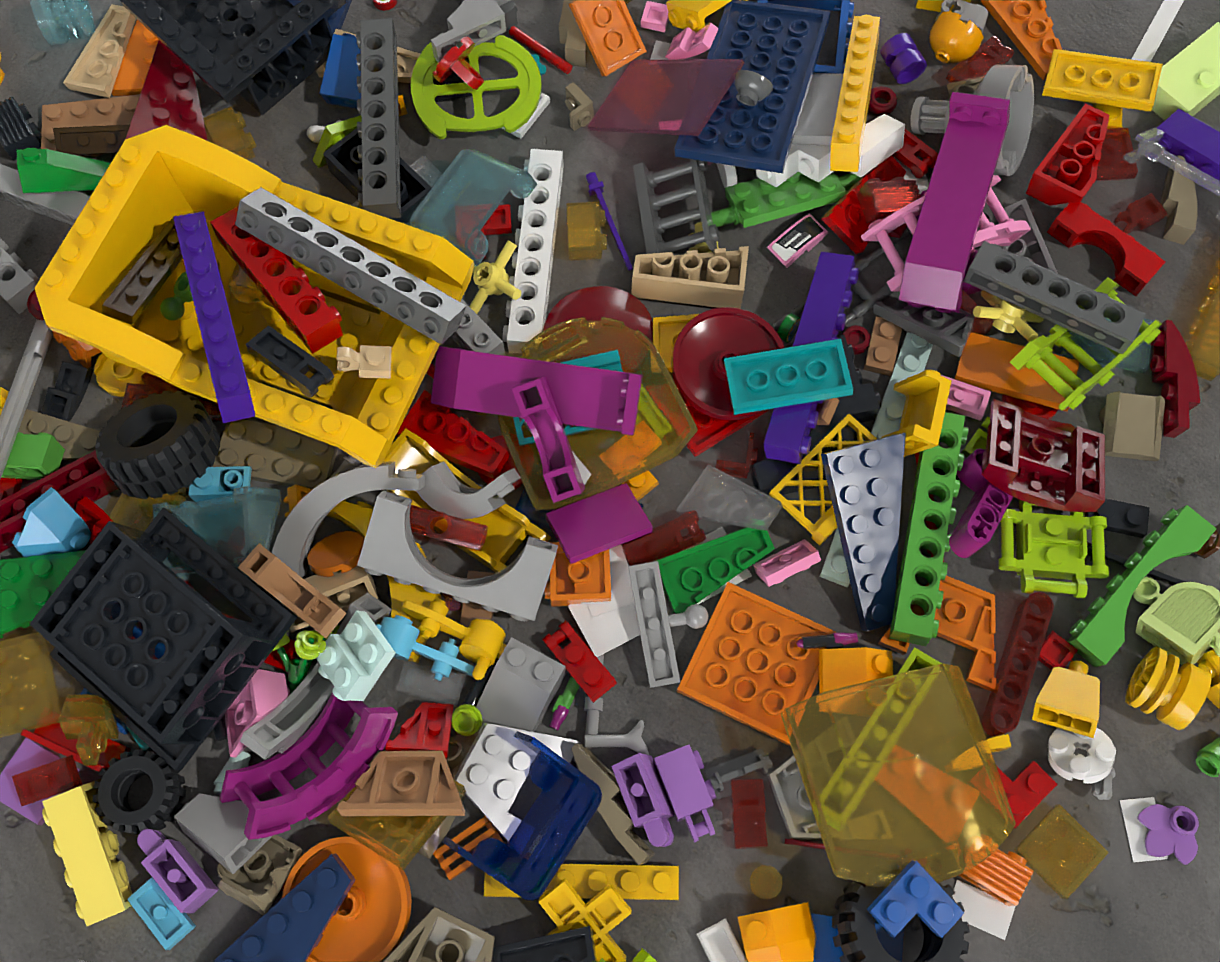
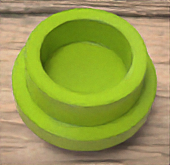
M463 704L457 707L452 715L454 730L464 736L477 733L482 726V715L479 709L471 704Z

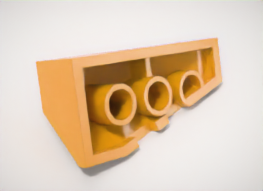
M808 902L737 917L748 962H814L816 933Z

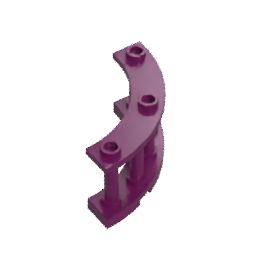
M331 693L325 708L314 724L285 752L249 767L226 770L219 800L221 803L242 800L249 809L244 830L248 840L266 838L291 830L290 825L305 818H308L310 821L344 798L356 786L355 783L360 776L369 770L370 766L368 764L378 749L381 751L384 749L394 728L398 712L393 707L369 708L363 701H342ZM356 712L361 719L353 736L350 737L344 729ZM336 741L343 748V751L326 767L319 758ZM307 768H310L317 777L295 790L289 781ZM274 788H277L282 794L280 797L261 802L256 797Z

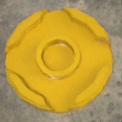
M103 353L98 357L94 366V374L96 375L98 385L108 394L117 397L130 396L132 390L142 391L152 377V374L109 359Z

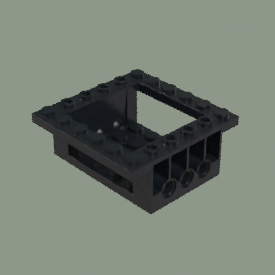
M120 0L134 17L226 103L240 94L262 116L327 61L333 37L327 19L347 3L346 0H302L294 7L288 0ZM238 15L236 20L227 21L229 16ZM248 30L255 31L250 37L243 36Z
M163 507L145 531L109 521L37 613L30 625L55 647L49 654L174 770H182L298 616L241 571L238 566L171 510ZM171 551L174 552L253 620L247 622L226 617L168 568L163 561ZM141 622L143 633L139 638L135 639L133 627L136 623ZM160 641H163L166 650L164 655L158 659L155 656V647Z

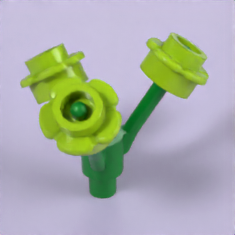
M337 625L330 634H336L340 626ZM315 629L312 631H301L296 636L297 640L294 642L297 655L301 659H289L283 647L290 642L287 632L273 649V651H278L285 670L288 672L287 680L290 682L289 689L291 693L306 678L313 660L326 649L325 641L328 637L325 638Z

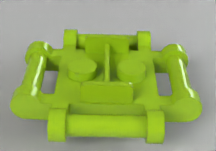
M1020 499L1019 511L1006 509L1000 521L1001 558L998 559V569L1017 572V575L1021 576L1022 593L1033 594L1034 591L1073 594L1075 598H1085L1088 590L1085 577L1099 579L1109 577V567L1105 565L1104 529L1107 528L1106 517H1083V512L1070 511V516L1032 513V506L1038 505ZM1013 523L1016 524L1017 559L1014 558ZM1086 529L1091 530L1092 566L1085 565V557L1087 556ZM1034 577L1072 580V582L1041 580Z

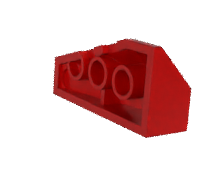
M1085 103L1034 171L1025 194L1049 206L1082 201L1097 178L1098 164L1101 159L1102 145L1110 115Z

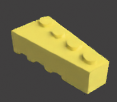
M95 781L42 801L44 805L42 810L44 821L52 828L55 836L53 841L55 852L63 859L66 867L64 872L66 883L75 892L77 898L75 903L78 916L84 919L86 926L123 912L132 906L127 900L132 895L125 865L122 861L117 862L115 857L119 853L117 835L108 830L107 825L102 822L104 817L97 815L95 808L99 806L98 803L93 802V795L98 794V789L93 788Z

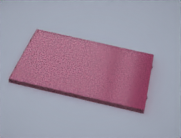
M743 59L632 60L587 127L590 131L699 136L735 80L737 71L741 70L745 63Z

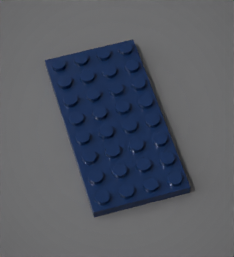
M732 0L726 4L717 34L710 48L675 145V157L783 174L829 24L830 12L744 0ZM750 70L766 77L773 85L772 92L765 99L758 101L756 106H748L741 103L736 98L738 93L735 88L737 71Z

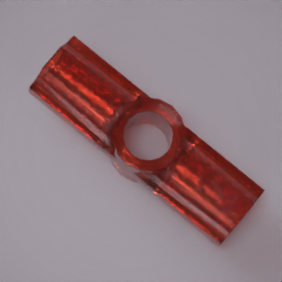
M411 505L410 508L412 533L481 552L486 541L488 526ZM441 519L447 520V530L442 534H436L434 531L435 523Z

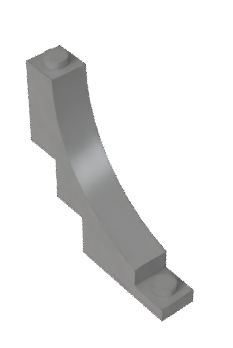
M464 0L457 10L447 18L449 31L431 39L436 61L439 63L452 47L457 46L460 48L463 45L460 40L465 36H468L477 46L506 32L505 13L500 6L511 0Z

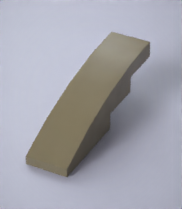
M575 744L571 750L582 780L597 810L616 839L637 864L647 863L655 853L633 831L635 827L627 806L619 798L622 793L615 775L588 747H584V744Z

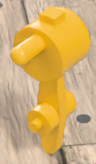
M405 600L401 610L421 621L419 630L424 639L436 637L440 630L462 640L459 652L466 659L476 663L472 672L473 678L476 680L484 678L488 667L495 663L496 658H500L507 646L503 644L506 638L505 631L492 620L473 619L467 628L446 617L449 609L443 600L432 601L429 608Z

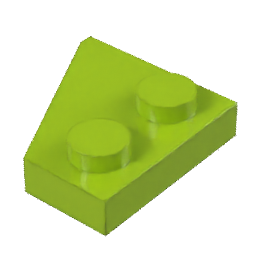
M362 116L325 126L313 157V161L318 168L327 164L323 153L355 130L357 122H362Z

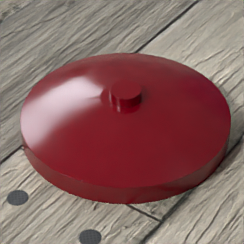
M593 286L579 289L561 299L548 314L543 329L546 356L549 362L561 363L618 350L622 371L637 374L646 365L653 351V321L651 315L639 299L624 290L609 286Z
M732 307L711 309L690 320L678 335L671 358L673 378L685 400L703 414L722 420L749 418L763 410L734 415L724 358L783 349L785 347L774 328L758 315L747 310Z

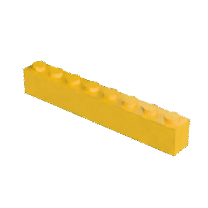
M862 15L854 16L831 139L830 171L858 172L879 43L880 17Z

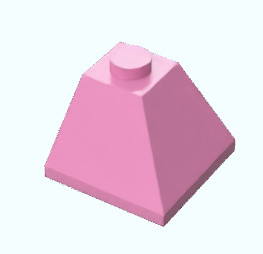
M258 669L225 712L230 757L236 758L247 747L240 742L243 733L271 713L290 695L285 674Z

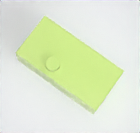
M1219 22L1162 67L1152 111L1164 121L1178 109L1194 116L1220 94Z

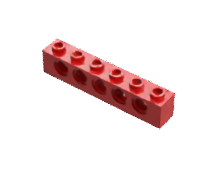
M239 206L210 221L219 243L312 354L343 336L340 322L343 320L340 313L333 305L327 306L325 303L326 299L317 286L312 288L309 285L310 281L301 267L296 269L293 266L294 263L291 257L235 225Z

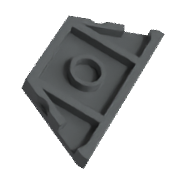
M899 299L897 300V305L886 306L880 301L874 303L873 308L874 314L958 357L963 353L975 319L974 315L960 309L959 313H942L931 307H912Z

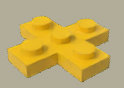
M564 878L539 898V904L557 926L547 935L590 926L593 931L597 962L601 958L606 962H626L627 956L608 932L627 918L632 910L612 884L585 904L566 878Z

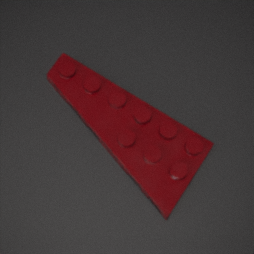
M158 40L126 139L168 125L208 141L193 71Z

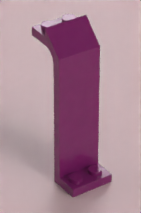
M952 92L949 101L950 118L905 261L899 300L906 302L912 307L921 308L926 306L935 308L942 313H959L965 270L1009 125L1010 116L1009 99Z
M439 346L436 355L431 403L455 409L522 418L511 388L545 376L562 424L619 431L621 434L634 435L643 375Z

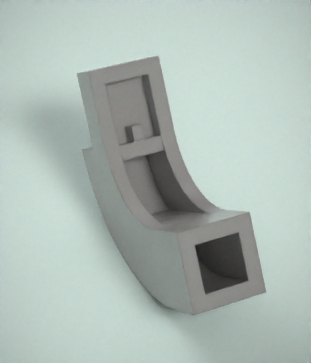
M443 461L431 466L422 473L425 474V487L416 492L430 507L439 513L458 519H473L484 516L506 504L502 498L515 489L512 484L521 477L513 468L501 474L484 488H470L458 481Z

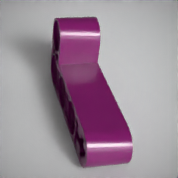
M981 448L976 449L964 460L961 471L957 470L958 478L975 492L949 539L952 551L961 558H969L991 540L1013 496L992 485L981 475L983 452L985 450Z

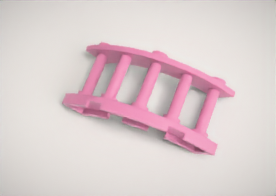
M993 175L986 203L999 224L994 225L993 222H989L984 212H982L978 226L979 230L976 233L970 255L976 252L974 248L981 246L983 241L999 246H1009L1031 230L1026 221H1014V219L1008 217L992 190V187L1001 181L998 175ZM926 193L923 197L899 209L887 218L874 221L868 226L869 230L861 235L863 241H879L892 264L895 276L886 282L891 292H900L905 264L888 233L906 223L912 235H914L918 222L916 216L920 215Z

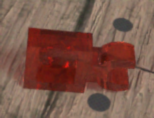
M1150 193L1129 204L1126 211L1120 212L1113 222L1115 224L1120 221L1126 222L1128 225L1124 228L1123 232L1129 234L1136 225L1143 230L1164 219L1168 213L1153 194Z

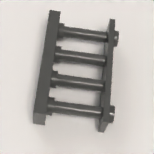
M691 159L689 162L655 173L653 171L649 172L643 162L633 165L646 253L674 252L706 242L710 250L714 252V249H717L716 241L720 240V235L716 224L713 225L704 175V171L707 170L706 161ZM693 172L695 184L659 196L655 194L654 187H657V183ZM697 195L698 208L663 219L658 217V210L661 209V206ZM701 218L703 231L669 242L662 240L661 233H664L665 229Z

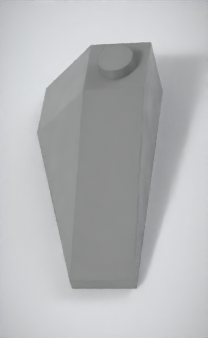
M1026 198L1005 207L1004 210L1010 219L1026 221L1031 230L1011 245L1000 247L1017 256H1023L1030 262L1043 268H1050L1058 274ZM1050 293L1052 296L1058 297L1056 294Z

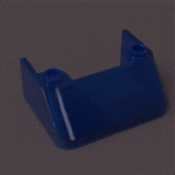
M517 731L514 737L537 753V756L531 763L529 775L531 781L542 791L509 842L505 845L496 838H485L478 843L472 854L448 837H445L443 843L523 899L534 900L544 893L599 807L602 800V792L597 783L535 737Z

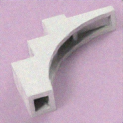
M885 114L867 123L858 172L851 173L862 177L901 149L904 144L905 124ZM792 144L783 174L756 169V177L774 187L779 186L797 172L816 182H820L834 172L830 171L831 146Z

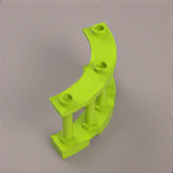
M1109 277L1094 290L1105 293L1110 298L1125 304L1117 297L1118 293L1115 291L1119 285ZM1143 320L1138 331L1140 335L1123 354L1107 348L1116 357L1104 368L1071 339L1070 330L1057 324L1049 331L1051 334L1047 337L1042 335L1030 341L1010 363L1017 370L1025 367L1029 370L1032 368L1065 398L1058 408L1061 411L1068 407L1074 410L1085 400L1086 397L1084 395L1095 385L1104 386L1115 375L1112 370L1144 341L1150 344L1161 333L1158 328L1162 323L1159 320H1155L1151 325H1148ZM1057 345L1060 348L1062 346L1094 376L1084 383L1052 353V347Z

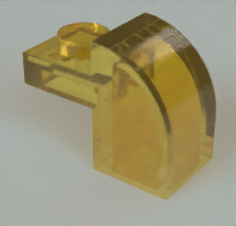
M88 694L67 695L58 721L67 740L78 739L76 748L84 766L97 765L101 752L106 750L107 739H118L119 729L107 701L99 696Z

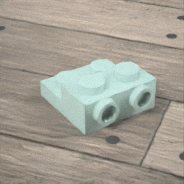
M356 610L341 634H330L326 640L325 651L316 658L320 664L318 672L323 677L331 680L334 685L332 693L342 701H364L396 652L367 612Z

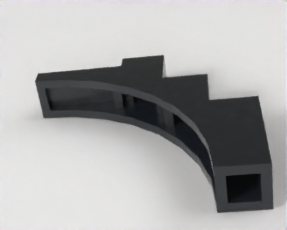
M845 335L837 336L836 338L842 340L853 386V395L838 397L839 403L830 424L816 425V428L809 433V437H811L809 453L848 414L859 423L875 420L882 406L880 395L878 392H874L872 383L862 385L861 372L859 369H855L853 363V347L851 344H847ZM847 424L841 430L842 441H856V431ZM837 435L831 441H837ZM824 447L822 454L835 451L837 447ZM817 455L811 461H817ZM775 459L754 463L750 474L757 499L771 498L769 495L770 491L797 464ZM805 466L802 469V480H819L818 466ZM823 466V480H827ZM796 475L792 480H798V476ZM785 486L779 493L785 495L798 492V486ZM803 486V490L817 488L819 486Z

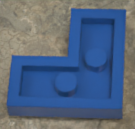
M914 860L901 871L867 908V911L893 937L917 914L936 936L942 938L964 914L961 908L928 872Z

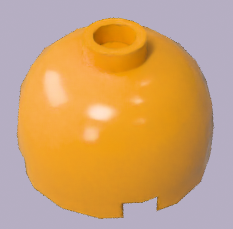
M947 11L942 12L934 22L930 30L929 43L935 53V57L940 62H964L979 49L983 40V34L971 20L966 24L959 20L962 15Z

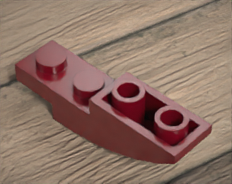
M1165 320L1158 328L1161 333L1150 343L1152 346L1150 370L1152 371V382L1163 384L1161 396L1165 400L1164 436L1175 438L1190 428L1189 411L1200 404V390L1196 369L1189 349L1172 320Z

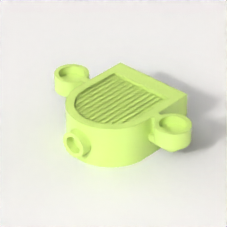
M1144 577L1134 591L1133 597L1138 602L1148 604L1150 607L1139 617L1135 633L1153 646L1167 651V655L1173 654L1179 657L1181 665L1186 662L1194 665L1210 647L1220 657V591L1213 586H1206L1201 583L1182 582L1171 586L1163 594H1160L1158 582L1152 578Z

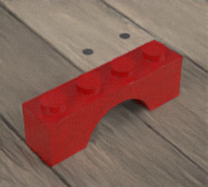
M1081 201L1069 203L1055 218L1047 231L1049 235L1068 248L1088 244L1104 250L1111 257L1115 265L1114 281L1136 297L1166 262L1155 252L1144 247L1134 237L1127 235L1113 225L1110 220L1103 218Z

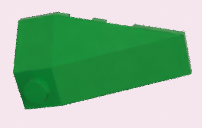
M26 148L24 150H17V168L23 193L95 190L111 164L50 149Z

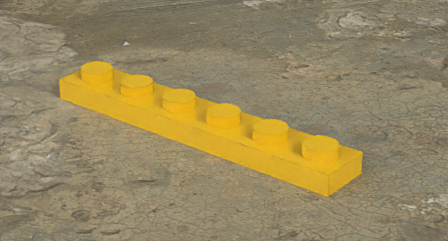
M485 863L484 897L540 898L566 878L581 899H592L612 884L623 899L679 900V866Z

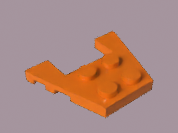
M946 575L945 580H940L939 590L944 592L940 609L935 611L934 619L939 620L937 636L975 652L965 681L992 692L996 687V678H994V664L996 663V651H994V634L996 633L995 595ZM919 605L910 606L914 614L919 616L925 615L923 608ZM889 629L879 640L878 645L905 655L910 643L889 639Z

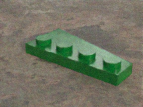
M764 521L656 560L659 564L663 590L672 614L685 612L690 605L697 604L775 549Z

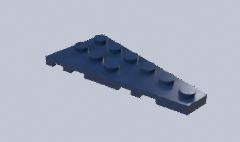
M336 853L331 854L213 962H306L314 947L320 942L323 937V931L332 916L337 913L356 879Z

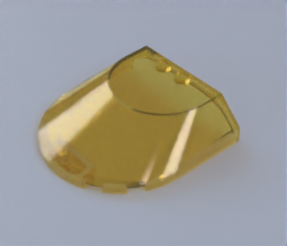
M585 317L558 323L536 335L520 349L522 355L519 358L555 363L618 350L622 371L643 375L634 435L621 434L619 431L594 429L567 436L571 450L591 473L581 494L553 503L543 476L542 462L536 443L520 446L513 417L497 414L504 439L530 501L537 510L559 509L620 485L678 456L698 431L654 344L638 329L635 331L625 326L622 321L602 317L601 321H587ZM523 425L524 438L532 437V433Z

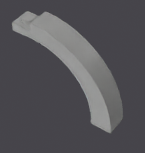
M395 461L383 462L376 469L364 464L333 476L311 490L292 509L277 535L272 554L304 578L307 576V557L313 537L323 519L336 505L344 499L367 491H419L425 487V474H416L415 469H398V473H395Z
M366 593L350 604L347 614L336 634L343 632L356 610L367 612L375 625H380L383 617H389L392 609L369 593ZM319 662L316 663L300 685L277 708L243 733L240 740L241 743L266 760L277 751L281 754L307 732L322 713L334 688L331 680L323 677L318 672Z

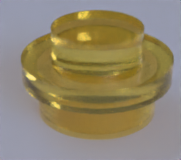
M768 865L760 866L750 876V888L757 897L772 899L782 889V877L774 867Z

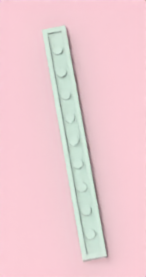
M907 332L882 400V406L871 430V433L877 439L898 431L906 396L893 390L894 384L923 372L933 344L928 343L925 339L913 333ZM837 528L819 577L848 587L850 579Z

